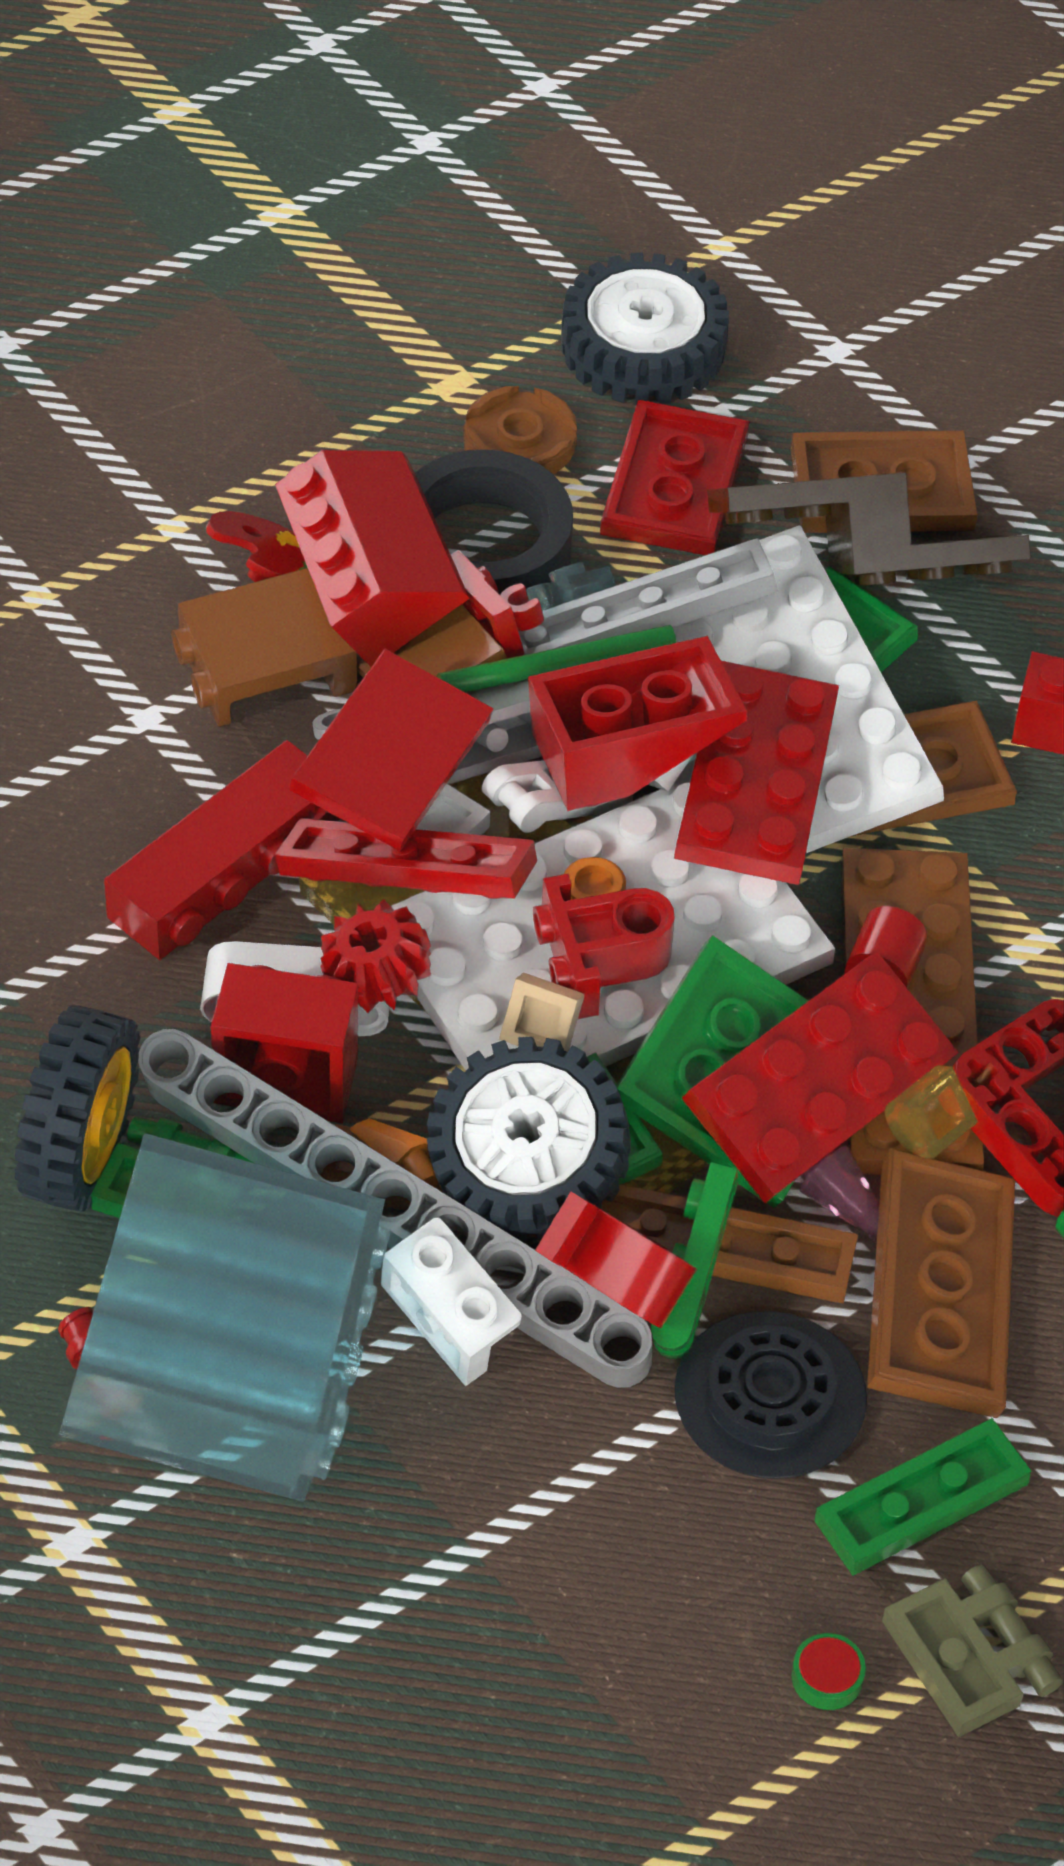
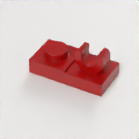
M460 550L450 554L470 598L462 605L503 648L507 659L524 655L518 631L533 629L544 622L545 619L540 601L537 598L529 601L526 588L522 583L508 587L499 595L496 583L486 567L480 566L476 568Z

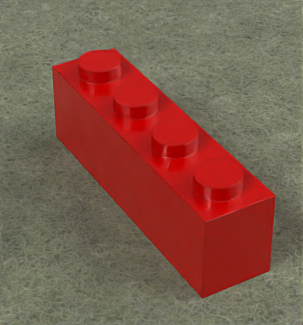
M288 740L284 741L104 878L107 918L160 961L176 947L191 943L198 936L203 926L221 912L237 907L244 900L248 891L267 876L278 874L279 870L275 854L300 818L335 822L340 820L337 816L289 790L293 775L308 755Z

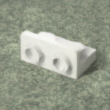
M433 1218L384 1253L381 1286L461 1382L467 1386L485 1373L488 1368L491 1346L517 1328L521 1323V1313L440 1218Z

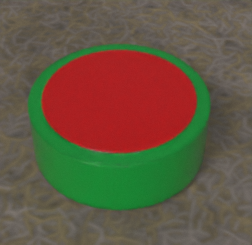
M821 1633L811 1636L798 1647L795 1653L791 1673L793 1687L802 1700L815 1708L822 1710L841 1709L851 1704L861 1692L866 1672L865 1659L857 1645L844 1636L834 1633Z

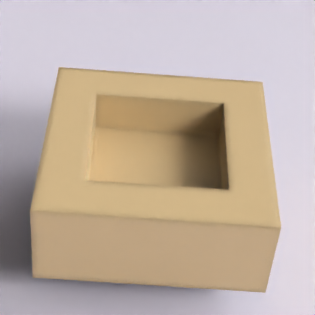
M523 972L515 979L499 1040H505L510 1044L518 1046V1037H533L536 1045L543 1047L546 1038L561 1041L564 1051L568 1052L585 994Z

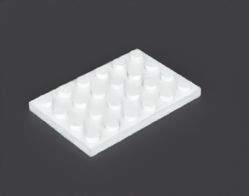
M800 525L759 540L773 570L779 592L756 599L748 604L738 605L711 614L692 623L673 627L676 643L708 636L721 661L840 685L806 853L944 801L943 785ZM697 753L692 756L674 783L692 776Z
M692 776L674 783L669 791L660 789L535 843L537 863L515 899H491L482 895L452 892L431 893L424 891L392 905L394 910L407 906L410 913L415 915L417 923H420L421 928L427 932L431 943V948H429L431 952L429 956L431 976L417 980L419 986L418 996L416 997L465 1070L469 1068L467 1057L479 1050L484 1058L493 1055L491 1044L502 1041L499 1040L515 979L524 972L551 982L549 958L553 957L549 943L540 945L533 922V907L542 905L543 878L563 875L569 865L582 858L600 857L612 861L620 867L625 875L626 890L648 888L658 891L669 899L674 908L675 916L672 954L668 966L660 974L648 979L601 987L599 1015L577 1020L570 1048L573 1045L584 1051L586 1056L596 1052L605 1067L637 1052L701 947L712 935L785 985L833 964L835 947L786 882L674 859ZM506 1042L509 1049L518 1048V1046Z

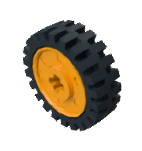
M71 1005L68 1006L67 1011L63 1010L59 1015L58 1024L54 1023L51 1027L49 1043H43L39 1053L40 1065L38 1068L34 1067L30 1078L32 1089L30 1094L25 1095L22 1109L26 1110L25 1117L19 1122L17 1136L21 1137V1141L15 1148V1161H18L15 1168V1180H18L17 1189L18 1192L22 1193V1196L52 1206L85 1212L86 1209L92 1207L91 1194L117 1143H120L122 1134L126 1135L129 1120H127L128 1111L133 1108L136 1094H133L132 1091L138 1083L139 1069L136 1066L139 1060L140 1047L138 1045L141 1038L140 1032L137 1031L138 1025L132 1019L102 1010Z

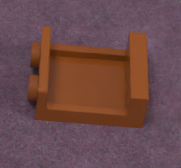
M308 568L178 603L179 629L171 631L174 651L181 665L190 664L193 671L191 683L196 701L201 709L210 708L218 727L231 724L230 705L232 702L323 676L334 697L354 692L357 688V653L330 626Z

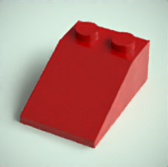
M708 636L528 677L532 735L567 811L596 806L601 803L629 797L747 721V709Z

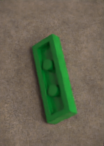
M991 1418L817 1507L814 1521L851 1575L854 1576L1027 1486L1032 1471L994 1419Z

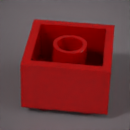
M227 963L211 1022L212 1050L326 1121L343 1123L358 1062V983L342 981L329 975L310 976L278 971L264 965L246 966ZM225 1093L218 1096L214 1103L238 1107L243 1097L236 1093Z

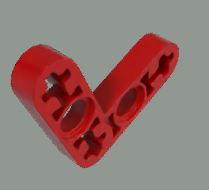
M1050 999L1042 1002L964 1052L943 1076L941 1084L943 1095L949 1105L1034 1203L1044 1212L1058 1217L1064 1210V1187L1062 1188L1057 1183L1061 1179L1064 1181V1135L1025 1090L1064 1065V1000ZM1057 1029L1060 1033L1045 1044L1041 1037L1042 1033L1045 1030L1052 1031ZM1003 1047H1012L1020 1051L1027 1059L1029 1069L1013 1065L1005 1056ZM975 1080L980 1084L976 1088L970 1084ZM996 1104H999L1001 1109L996 1114L992 1109ZM1005 1122H1014L1022 1126L1028 1132L1032 1145H1023L1016 1142L1007 1132ZM1041 1153L1045 1159L1039 1164L1035 1159Z

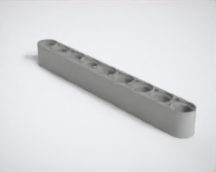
M162 1029L151 1034L143 1042L139 1050L138 1063L150 1095L162 1106L390 1249L433 1218H440L451 1231L463 1233L468 1238L464 1247L489 1276L502 1266H514L525 1274L523 1280L517 1286L510 1289H501L521 1313V1323L517 1327L519 1330L613 1387H631L640 1383L648 1375L652 1366V1333L643 1318L190 1035L176 1029ZM181 1059L188 1062L186 1069L176 1077L163 1078L156 1074L159 1067L168 1060ZM236 1093L243 1097L241 1104L230 1112H217L210 1108L213 1101L222 1094ZM279 1127H291L299 1132L297 1138L291 1144L284 1147H273L265 1142L267 1136ZM335 1161H345L355 1167L353 1173L347 1179L340 1182H329L320 1176L323 1169ZM390 1196H401L411 1202L409 1209L397 1217H385L376 1211L378 1204ZM560 1301L575 1303L582 1309L581 1316L575 1322L568 1325L553 1323L545 1314L553 1304ZM616 1337H628L640 1346L639 1352L627 1361L610 1359L603 1352V1348L611 1339Z

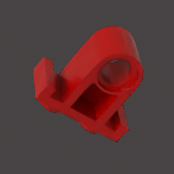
M569 874L543 878L542 905L533 907L534 928L539 944L549 943L553 957L549 958L551 982L585 994L578 1019L599 1015L601 987L648 979L660 974L668 966L672 954L675 920L674 908L669 899L658 891L648 888H633L571 900L572 883Z
M573 1192L569 1193L535 1249L536 1252L551 1262L567 1269L621 1306L659 1328L663 1327L697 1271L696 1267L669 1251L668 1248Z

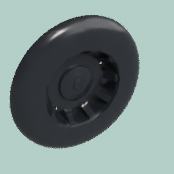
M754 1311L734 1315L717 1322L694 1340L690 1350L683 1355L675 1378L674 1392L678 1414L683 1426L695 1444L710 1458L724 1467L757 1478L788 1479L822 1469L837 1459L852 1444L862 1427L866 1413L867 1392L864 1377L849 1349L824 1327L806 1318L789 1313ZM731 1379L730 1383L722 1384L726 1380ZM734 1402L738 1409L732 1410L728 1404ZM808 1408L811 1409L813 1413L810 1417H807L804 1414V1412ZM751 1419V1420H754V1421H756V1422L762 1423V1424H764V1425L762 1426V1425L753 1423V1422H751V1421H749V1420ZM785 1423H790V1424H791V1425H789V1426H782V1427L776 1426V1425L785 1424Z

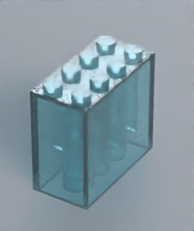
M144 1133L59 1436L304 1502L313 1477L326 1479L335 1447H339L350 1409V1406L345 1405L349 1386L353 1387L360 1366L364 1346L359 1345L362 1329L367 1327L377 1293V1287L372 1285L376 1269L381 1268L391 1229L379 1226L385 1199Z

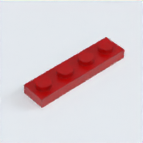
M303 818L299 819L275 854L281 876L308 878L312 881L332 880L362 883L371 887L392 886L422 889L431 893L452 892L482 895L491 899H515L537 863L534 840L415 829L401 851H398L349 823Z

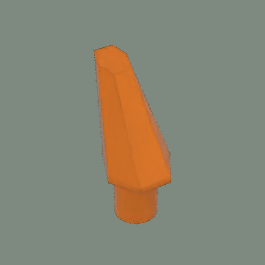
M370 1118L356 1123L349 1129L365 1145L435 1188L439 1184L429 1159L427 1138Z

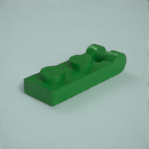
M711 1162L705 1181L693 1179L684 1211V1218L694 1220L687 1246L676 1243L672 1253L696 1267L697 1271L663 1327L659 1328L651 1324L655 1348L662 1356L668 1359L683 1357L690 1350L695 1340L738 1186L737 1169Z

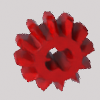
M383 899L374 910L368 911L357 902L354 916L351 918L334 916L335 932L321 936L323 956L320 958L322 962L320 967L323 975L333 976L342 981L358 983V1004L367 1013L378 1002L383 1001L395 1010L398 996L401 994L418 996L419 984L417 980L431 976V962L429 959L431 943L426 930L421 928L420 923H417L415 915L410 913L407 906L394 910Z

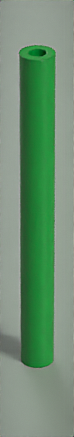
M665 625L441 672L437 674V677L466 693L528 680L529 676L673 644L676 643V636L673 627Z

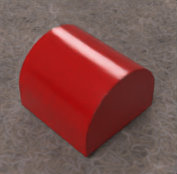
M880 906L872 909L867 914L853 946L844 974L877 950L908 989L926 946L927 931L924 925L913 914L897 907Z

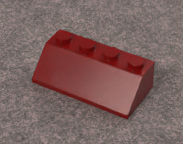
M321 450L305 463L298 464L292 468L283 479L275 484L330 626L370 667H372L384 649L394 653L470 599L411 463L402 451Z

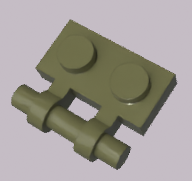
M983 1564L973 1567L961 1578V1582L971 1596L960 1600L947 1579L944 1578L886 1607L882 1618L883 1624L958 1738L1020 1707L1023 1692L1013 1678L1026 1677L1040 1697L1051 1694L1063 1683V1679L1050 1662L1053 1652L1040 1634H1031L1015 1610L1018 1601L1007 1584L997 1583ZM979 1626H992L1006 1648L995 1652Z

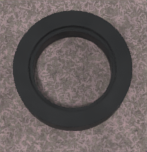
M466 450L435 459L415 472L435 519L443 512L457 506L472 503H492L515 509L530 518L536 525L540 537L523 554L493 562L470 560L476 568L480 566L486 567L496 583L499 595L508 587L522 583L526 588L529 601L534 598L541 601L559 586L568 571L571 559L573 508L564 486L550 471L528 458L498 450Z

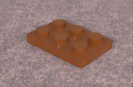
M964 430L792 433L790 449L795 482L906 472L910 532L975 531L978 514ZM826 516L799 518L800 526L804 533H827Z

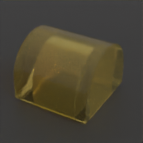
M938 1065L933 1067L888 1103L885 1108L887 1124L900 1144L911 1153L930 1159L935 1158L978 1123L951 1066Z

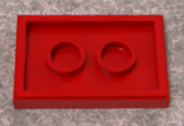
M638 400L602 515L600 535L700 555L716 552L726 512L709 513L707 490L734 487L749 435L750 421Z
M384 649L293 775L289 790L392 848L401 851L489 723L494 708Z

